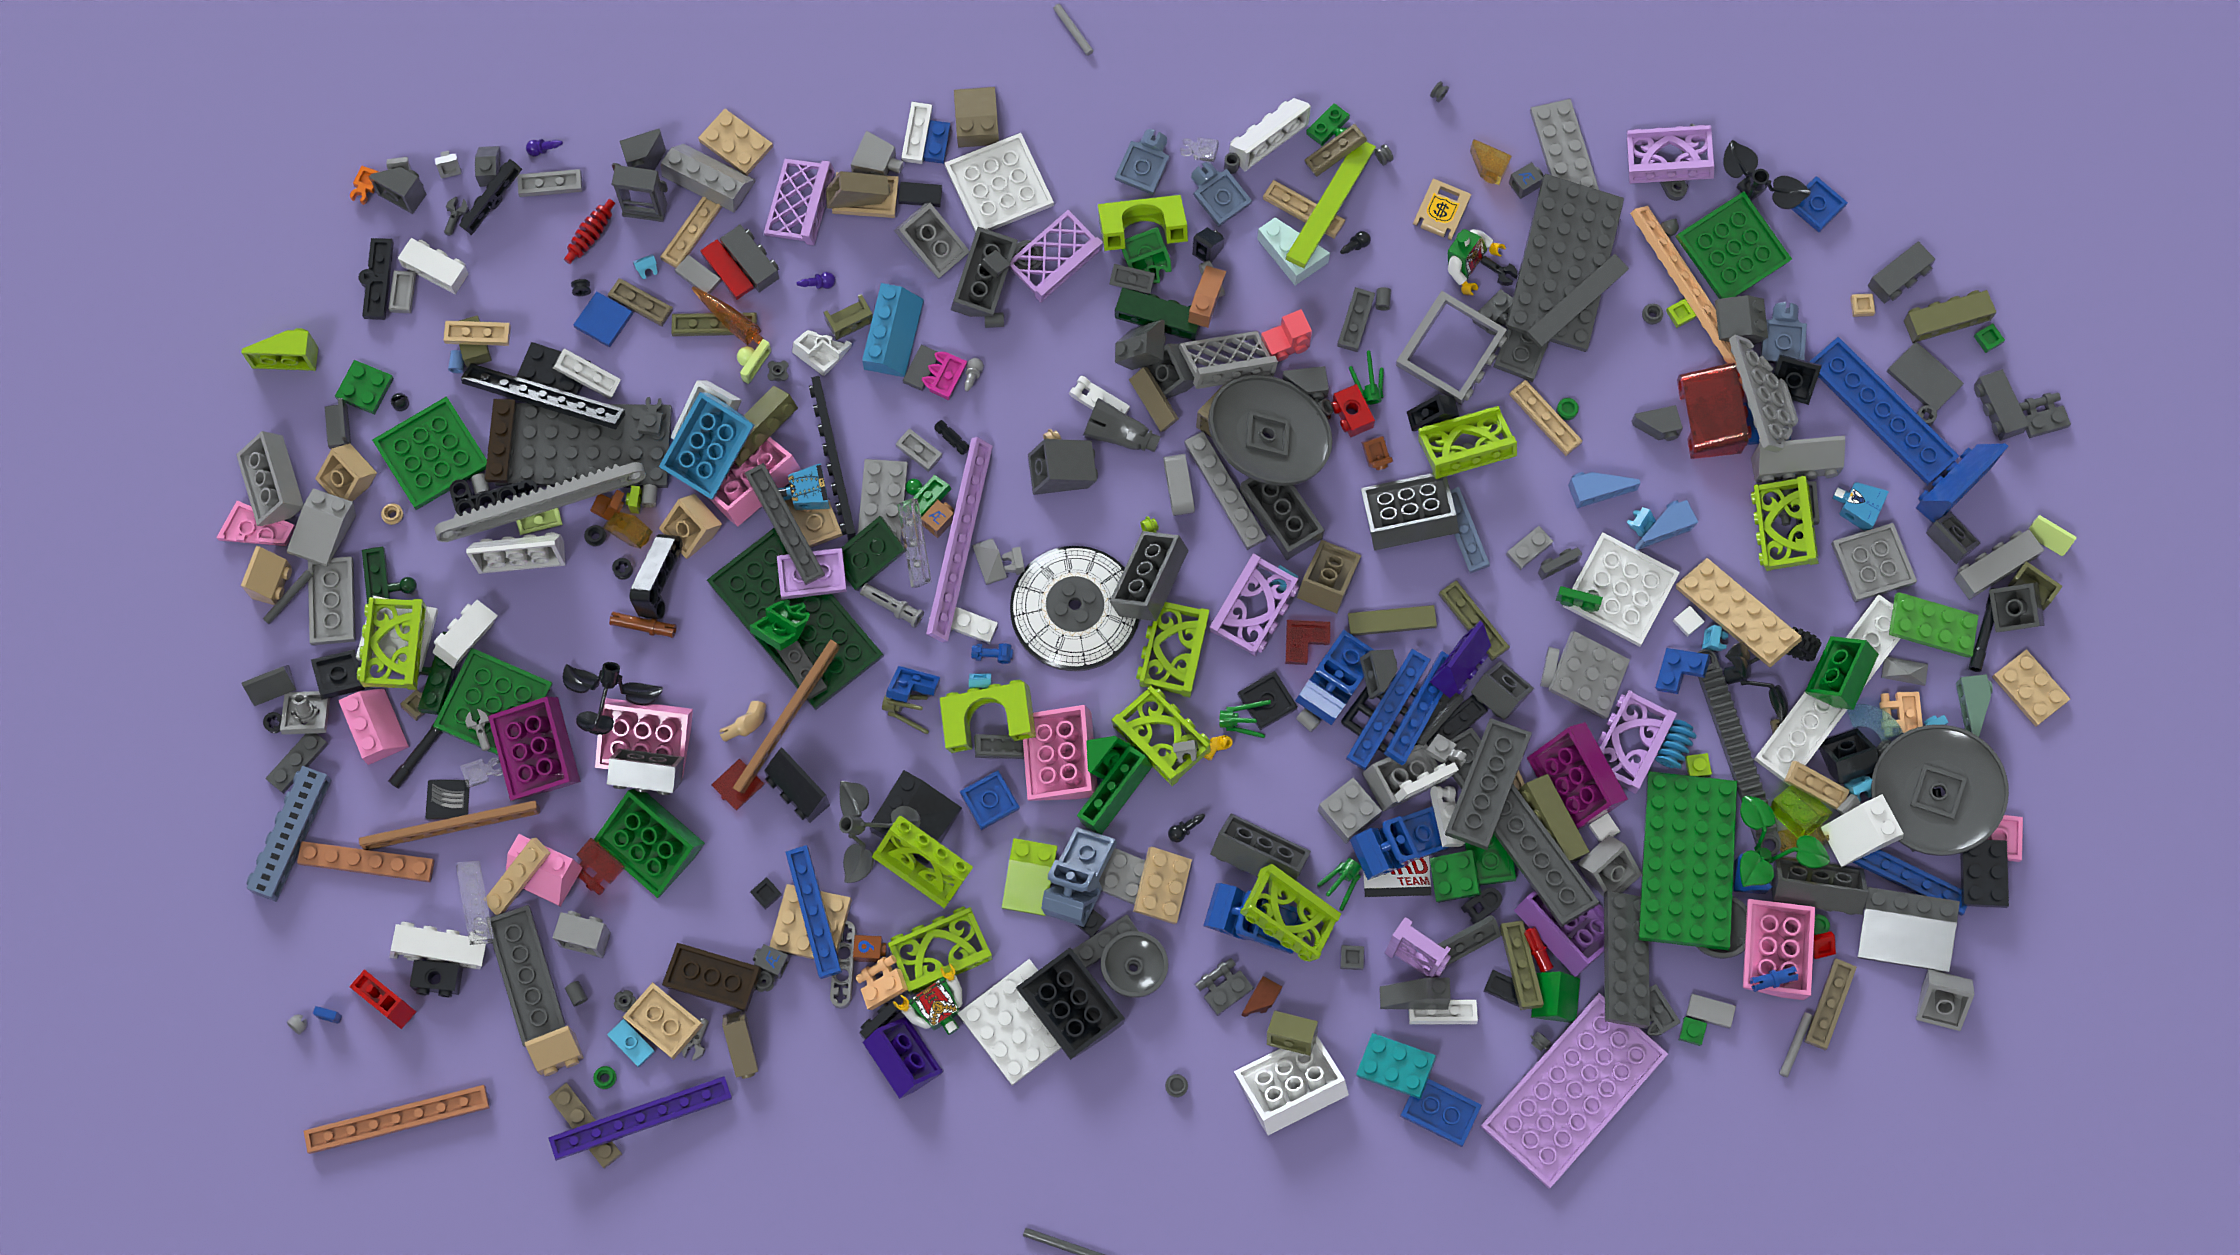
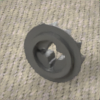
M1032 240L1018 242L1012 258ZM1034 246L1031 249V256H1043L1042 247ZM1019 259L1014 263L1018 269L1028 270V261L1025 263V260ZM1030 260V270L1041 267L1043 261Z

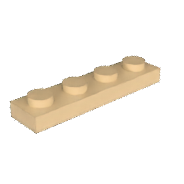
M536 837L532 838L488 893L483 902L495 915L504 913L551 852Z

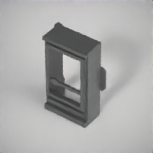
M612 163L614 174L611 185L614 186L619 200L622 216L664 222L667 207L664 192H667L668 188L666 182L660 180L658 171ZM629 190L649 193L653 204L631 201ZM629 204L649 206V207H654V209L644 208V207H637V206H629Z

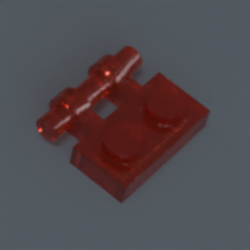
M590 838L576 854L582 859L579 865L583 867L577 878H580L590 891H594L598 895H601L605 890L600 885L602 880L604 879L611 884L625 868L622 863L593 838ZM589 866L597 872L593 878L585 871Z

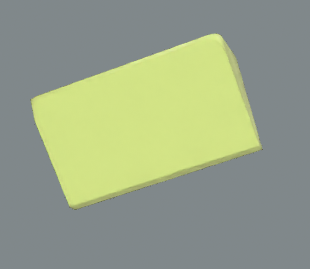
M559 507L516 521L520 535L563 525Z
M2038 515L2029 527V530L2040 544L2060 556H2064L2076 540V536L2041 515Z

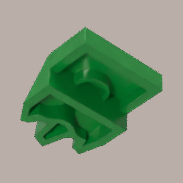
M1158 227L1125 239V249L1121 250L1128 267L1155 273L1153 283H1160V269L1172 272L1171 259Z
M785 599L766 608V616L750 625V633L781 651L799 639L811 613H805L806 606L803 602L790 606V601Z

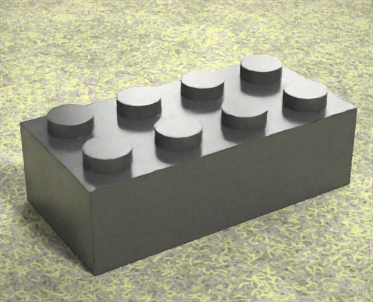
M1248 478L1241 483L1240 493L1286 560L1323 539L1325 530L1294 485H1271L1252 478Z
M1142 531L1109 601L1119 617L1157 621L1189 551L1179 535Z

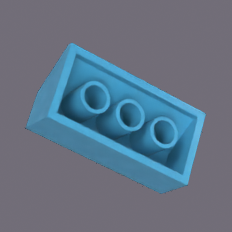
M881 283L862 359L864 370L900 377L906 375L924 299L903 287Z

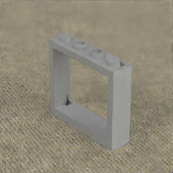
M1441 291L1398 357L1396 366L1442 394L1454 397L1455 401L1462 405L1464 400L1468 401L1472 396L1474 384L1476 382L1479 384L1483 379L1485 367L1487 365L1491 366L1497 356L1494 353L1497 348H1502L1508 339L1506 337L1507 329ZM1446 304L1496 333V336L1460 392L1410 362V359Z

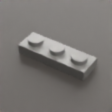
M580 169L518 174L517 176L519 197L582 192Z

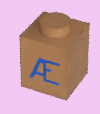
M937 500L921 517L922 526L939 538L952 524L954 509L948 503H941Z

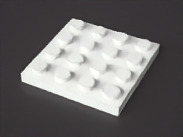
M1021 133L944 163L975 233L977 227L992 231L1054 206L1053 199Z
M1602 532L1572 588L1603 597L1598 612H1586L1581 607L1574 605L1571 607L1563 605L1562 607L1640 647L1680 572Z
M1030 959L957 1013L1012 1086L1061 1049L1016 989L1018 985L1038 971Z

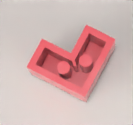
M1302 309L1283 316L1280 326L1262 332L1261 339L1270 356H1275L1278 362L1293 353L1300 354L1305 352L1310 346L1312 330Z

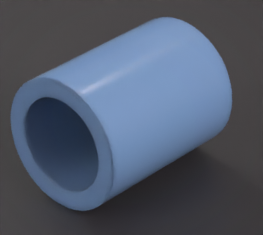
M452 350L448 371L463 373L464 361L461 351Z

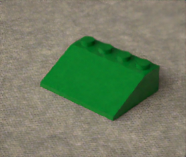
M635 788L627 791L593 840L599 848L657 898L686 869L705 844L647 792H638Z

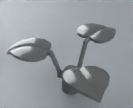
M840 781L839 795L843 817L840 819L839 828L841 832L849 834L848 837L858 843L849 846L845 851L843 859L844 882L854 883L864 879L871 872L874 865L873 852L865 849V843L856 835L864 832L865 827L890 828L899 816L904 817L919 828L920 816L915 809L908 806H900L892 811V823L890 824L864 822L860 817L862 816L861 812L866 810L869 804L867 788L859 783Z

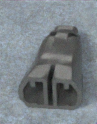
M1100 398L1096 401L1083 436L1133 450L1141 449L1142 451L1148 449L1155 452L1160 440V436L1152 433L1153 430L1149 431L1144 424L1124 414Z

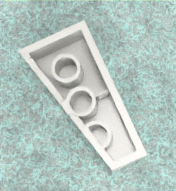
M401 922V925L396 924L389 958L397 959L398 955H404L403 957L409 961L427 958L426 961H449V963L459 964L463 968L481 969L487 941L482 939L481 935L469 934V936L459 935L460 932L455 930H446L445 933L437 931V928L432 926H424L423 929L414 927L415 924L409 922Z

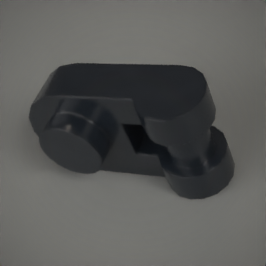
M1487 888L1481 892V895H1476L1465 903L1461 909L1464 913H1468L1471 917L1470 921L1474 925L1498 909L1502 902V895L1495 888ZM1478 903L1483 909L1480 913L1474 908Z

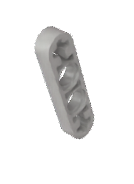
M847 920L845 926H848L849 930L852 931L847 934V941H852V943H845L842 933L841 941L844 943L839 944V950L848 948L851 953L847 959L839 958L841 969L849 972V977L842 982L837 980L836 975H833L831 978L830 1000L839 1009L848 1007L852 1000L855 962L853 959L854 935H857L854 924ZM835 985L842 986L843 995L847 997V999L842 1000V1003L835 999V996L840 995V988H835Z

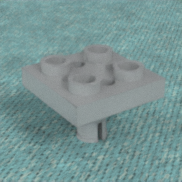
M319 691L290 692L285 694L280 726L282 735L326 733L330 698L321 700Z

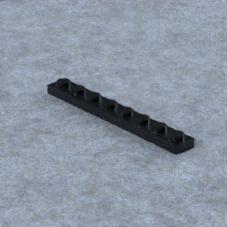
M472 363L461 377L462 384L615 430L625 416V409Z
M820 376L811 377L813 385L809 386L811 398L816 397L817 404L813 405L815 416L820 417L822 423L818 424L820 437L825 436L826 443L822 444L824 456H829L830 463L826 465L829 476H834L835 483H831L833 495H838L839 502L835 503L838 516L843 515L844 522L840 523L842 535H847L848 541L856 536Z

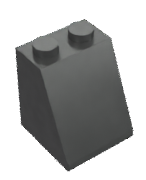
M1044 439L1028 454L1033 495L1088 489L1098 478V471L1095 468L1094 462L1095 450L1092 448V441Z

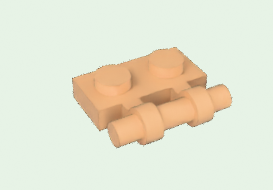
M1897 692L1895 694L1896 701H1890L1889 693L1880 695L1881 702L1879 707L1883 715L1881 726L1886 738L1894 737L1893 729L1899 728V735H1902L1909 730L1923 726L1919 692ZM1897 709L1898 720H1892L1891 710Z
M890 955L887 958L882 957L877 961V964L872 967H865L861 970L860 974L856 975L858 983L867 982V986L861 988L866 1007L869 1010H874L908 990L902 971L897 968L892 970L891 965L897 962L894 955ZM882 971L884 976L876 979L875 975Z

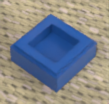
M315 1006L313 1011L314 1016L318 1019L336 1024L340 1023L342 1017L336 1011Z

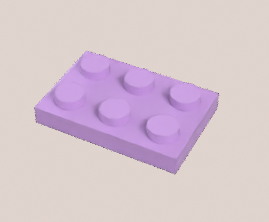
M842 548L813 551L825 576L806 586L788 554L777 556L781 599L847 592Z

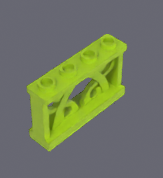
M1499 406L1418 429L1419 443L1429 461L1435 479L1517 456V441L1512 436ZM1497 424V429L1490 433L1492 425ZM1500 433H1502L1504 439L1502 440L1496 437ZM1461 434H1469L1480 438L1474 448L1466 449L1462 446L1453 445ZM1435 442L1437 445L1443 447H1436L1431 445L1430 443ZM1434 452H1442V457L1436 458Z
M1806 476L1797 477V479L1754 485L1751 499L1753 505L1756 504L1757 512L1753 514L1755 525H1759L1760 531L1756 533L1757 544L1762 547V553H1759L1760 565H1764L1766 571L1806 564H1819L1809 483ZM1798 488L1797 491L1786 497L1781 492L1782 490ZM1769 492L1776 493L1781 499L1777 503L1776 499L1770 497L1772 500L1770 505L1764 504L1763 501L1764 496ZM1791 504L1792 508L1798 505L1800 509L1797 512H1792L1788 505ZM1783 509H1785L1790 517L1803 520V523L1791 530L1788 539L1779 535L1772 528L1773 522ZM1764 511L1769 512L1766 519L1764 517ZM1797 532L1803 533L1802 539H1797L1796 537V542H1793L1794 535ZM1767 534L1770 538L1773 539V541L1768 543ZM1783 547L1787 548V552L1782 559L1775 560L1770 556L1773 548L1778 549L1777 555L1783 551ZM1792 550L1807 553L1806 556L1790 558Z
M369 597V604H366L364 609L367 621L366 625L362 627L364 646L360 647L359 652L362 663L361 667H358L357 680H360L363 687L417 690L426 605L422 599L399 600ZM383 608H388L393 613V619L390 620L388 615L383 613L385 617L379 621L377 620V613ZM396 608L412 609V612L398 616ZM400 625H402L403 629L407 626L410 627V631L403 634L400 630ZM395 628L398 636L408 642V646L398 649L392 658L389 659L382 652L378 643L389 631ZM372 652H374V654H375L377 657L372 658ZM401 654L407 656L406 661L402 662L399 658L398 664L395 663ZM373 665L379 666L376 671L377 673L383 671L385 666L388 667L386 673L380 678H374L370 674ZM392 671L405 676L404 679L388 678Z
M1165 602L1157 621H1153L1152 626L1148 625L1146 638L1149 639L1148 646H1143L1141 659H1144L1143 667H1138L1136 679L1140 680L1139 686L1149 687L1151 685L1154 689L1158 688L1162 691L1181 694L1184 697L1191 698L1209 618L1208 609H1197ZM1171 612L1177 617L1178 624L1174 625L1170 617H1168L1169 623L1164 624L1161 621V617L1164 613ZM1181 615L1191 616L1199 619L1198 621L1182 622ZM1158 627L1162 632L1155 638ZM1182 631H1185V636L1191 634L1193 638L1190 641H1186ZM1178 633L1181 644L1190 649L1191 654H1181L1175 657L1170 664L1164 656L1160 645L1167 638ZM1152 649H1153V652H1154V655H1155L1156 659L1150 661V657H1151V653H1152ZM1180 660L1186 662V667L1181 668L1178 665L1177 669L1175 668V665ZM1154 666L1158 668L1155 675L1162 673L1163 669L1166 671V674L1163 678L1154 680L1149 675L1150 668ZM1171 675L1178 681L1184 683V685L1181 686L1177 684L1167 683L1166 681Z
M1150 685L1127 708L1111 719L1112 725L1128 743L1136 747L1137 751L1146 755L1153 768L1171 786H1174L1179 781L1178 779L1211 752V742L1205 734H1199L1195 730L1196 727L1190 719H1184L1180 715L1181 712L1175 704L1172 703L1170 705L1165 700L1166 697L1160 689L1157 688L1155 690ZM1155 702L1158 705V709L1152 711L1149 706V716H1145L1143 713L1144 704ZM1138 710L1140 718L1127 723L1126 720ZM1151 724L1173 726L1174 743L1196 740L1198 744L1196 761L1191 760L1190 754H1185L1183 758L1186 761L1174 771L1172 768L1178 758L1176 753H1174L1173 747L1163 743L1152 747L1149 745L1152 739ZM1143 726H1146L1148 730L1146 736L1139 735V731L1144 730ZM1181 729L1186 733V735L1182 736ZM1166 749L1171 751V754L1166 751V755L1162 757L1159 755V751Z
M902 816L896 819L872 855V858L944 909L973 869L969 863ZM912 853L920 854L931 862L934 869L927 868L915 860Z
M1270 864L1261 868L1257 875L1259 877L1240 913L1245 916L1248 922L1262 928L1265 934L1279 940L1282 946L1296 952L1300 959L1309 962L1319 959L1321 951L1341 913L1275 865ZM1266 883L1269 884L1268 894L1262 893ZM1281 893L1286 896L1285 900L1278 899V897H1282ZM1259 899L1268 900V903L1260 906L1265 908L1266 913L1256 907ZM1294 901L1297 904L1298 916L1303 924L1286 926L1278 905H1286ZM1304 909L1308 911L1310 914L1304 915ZM1322 921L1324 924L1320 932H1318L1314 926ZM1307 930L1312 932L1315 939L1312 947L1303 941V937H1306L1308 942L1311 941V935Z
M965 907L958 908L953 911L951 916L946 918L945 916L937 917L928 926L919 925L905 936L898 934L891 938L888 946L892 955L897 960L898 969L902 971L910 996L925 990L943 977L940 971L941 967L945 973L951 971L950 965L943 966L937 959L924 958L933 938L945 939L956 944L952 947L948 956V962L953 965L956 976L993 960L971 907L967 909ZM960 921H966L971 926L970 933L964 939L960 937L964 933V927L961 930H956L955 925ZM949 926V932L941 930ZM975 934L982 948L979 952L968 943ZM920 938H923L920 944L916 941ZM905 945H912L913 950L907 952V954L916 956V959H903L900 955L901 948ZM961 947L962 950L958 953H962L963 958L957 960L954 958V953ZM923 963H933L935 970L929 972L927 970L929 965L923 966ZM903 965H915V980L910 981Z

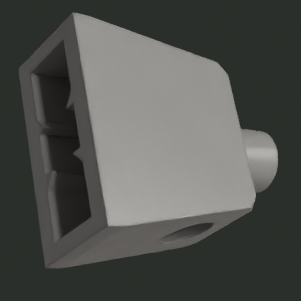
M866 131L852 160L851 169L853 173L887 176L889 170L900 174L904 162L895 159L896 151L893 145Z

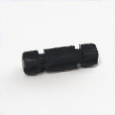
M943 420L935 424L934 429L939 434H942V437L954 448L956 447L961 455L968 452L969 444L964 440L962 441V438L951 427H948Z

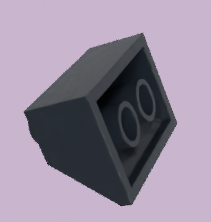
M781 747L764 770L767 776L765 781L771 788L777 787L781 791L779 796L786 804L792 803L796 808L794 812L801 820L806 818L811 823L830 806L827 795Z

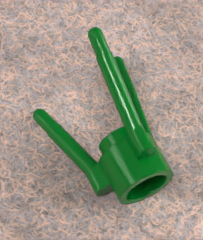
M1368 350L1367 363L1370 384L1365 386V390L1362 389L1352 366L1349 367V371L1367 405H1374L1382 401L1381 398H1384V368H1380L1377 387V384L1374 382L1371 351Z
M1271 700L1227 707L1226 710H1220V728H1226V731H1235L1265 738V734L1235 727L1238 726V723H1256L1257 719L1239 718V714L1234 712L1271 704Z
M1348 858L1345 863L1341 862L1336 869L1317 884L1318 887H1321L1339 873L1340 877L1326 893V896L1329 897L1343 880L1348 882L1352 880L1339 908L1340 911L1344 910L1357 881L1361 878L1359 872L1362 870V867L1355 860Z

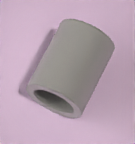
M484 473L471 477L475 495L490 491L488 482L485 481Z
M651 484L642 486L641 506L647 508L656 507L657 486Z
M1306 708L1296 718L1310 732L1321 722Z

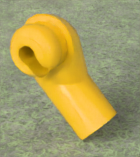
M1226 735L1211 738V752L1205 755L1204 758L1212 761L1216 751L1225 750L1232 746V738Z

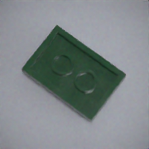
M879 516L841 547L845 577L852 587L858 591L865 583L871 581L907 551L883 517Z

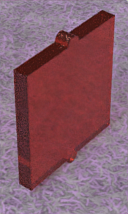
M740 758L711 784L721 795L722 800H726L736 811L765 785L755 776L745 793L741 794L733 788L747 767Z

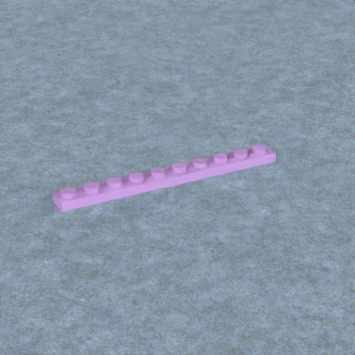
M978 437L971 439L926 632L927 635L940 642H947L949 639L993 447Z

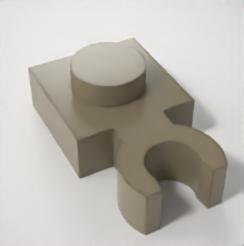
M415 690L400 703L401 708L415 721L425 714L420 713L417 709L422 693L418 690Z

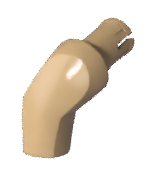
M751 701L745 715L738 717L735 723L719 730L722 733L720 734L722 740L727 742L739 735L746 737L755 731L763 723L767 705L761 701Z

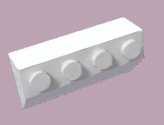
M1295 98L1289 102H1283L1273 114L1268 113L1258 125H1252L1243 136L1234 138L1230 143L1229 153H1236L1239 156V166L1244 172L1308 125L1311 106L1309 103Z

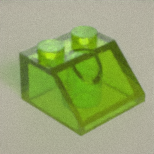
M1794 786L1787 787L1773 799L1771 804L1775 817L1797 838L1809 835L1833 814L1821 801Z

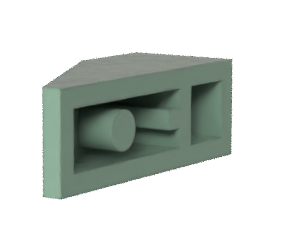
M1987 674L1961 677L1956 682L1964 728L1978 737L1993 692L1992 683L1988 681Z

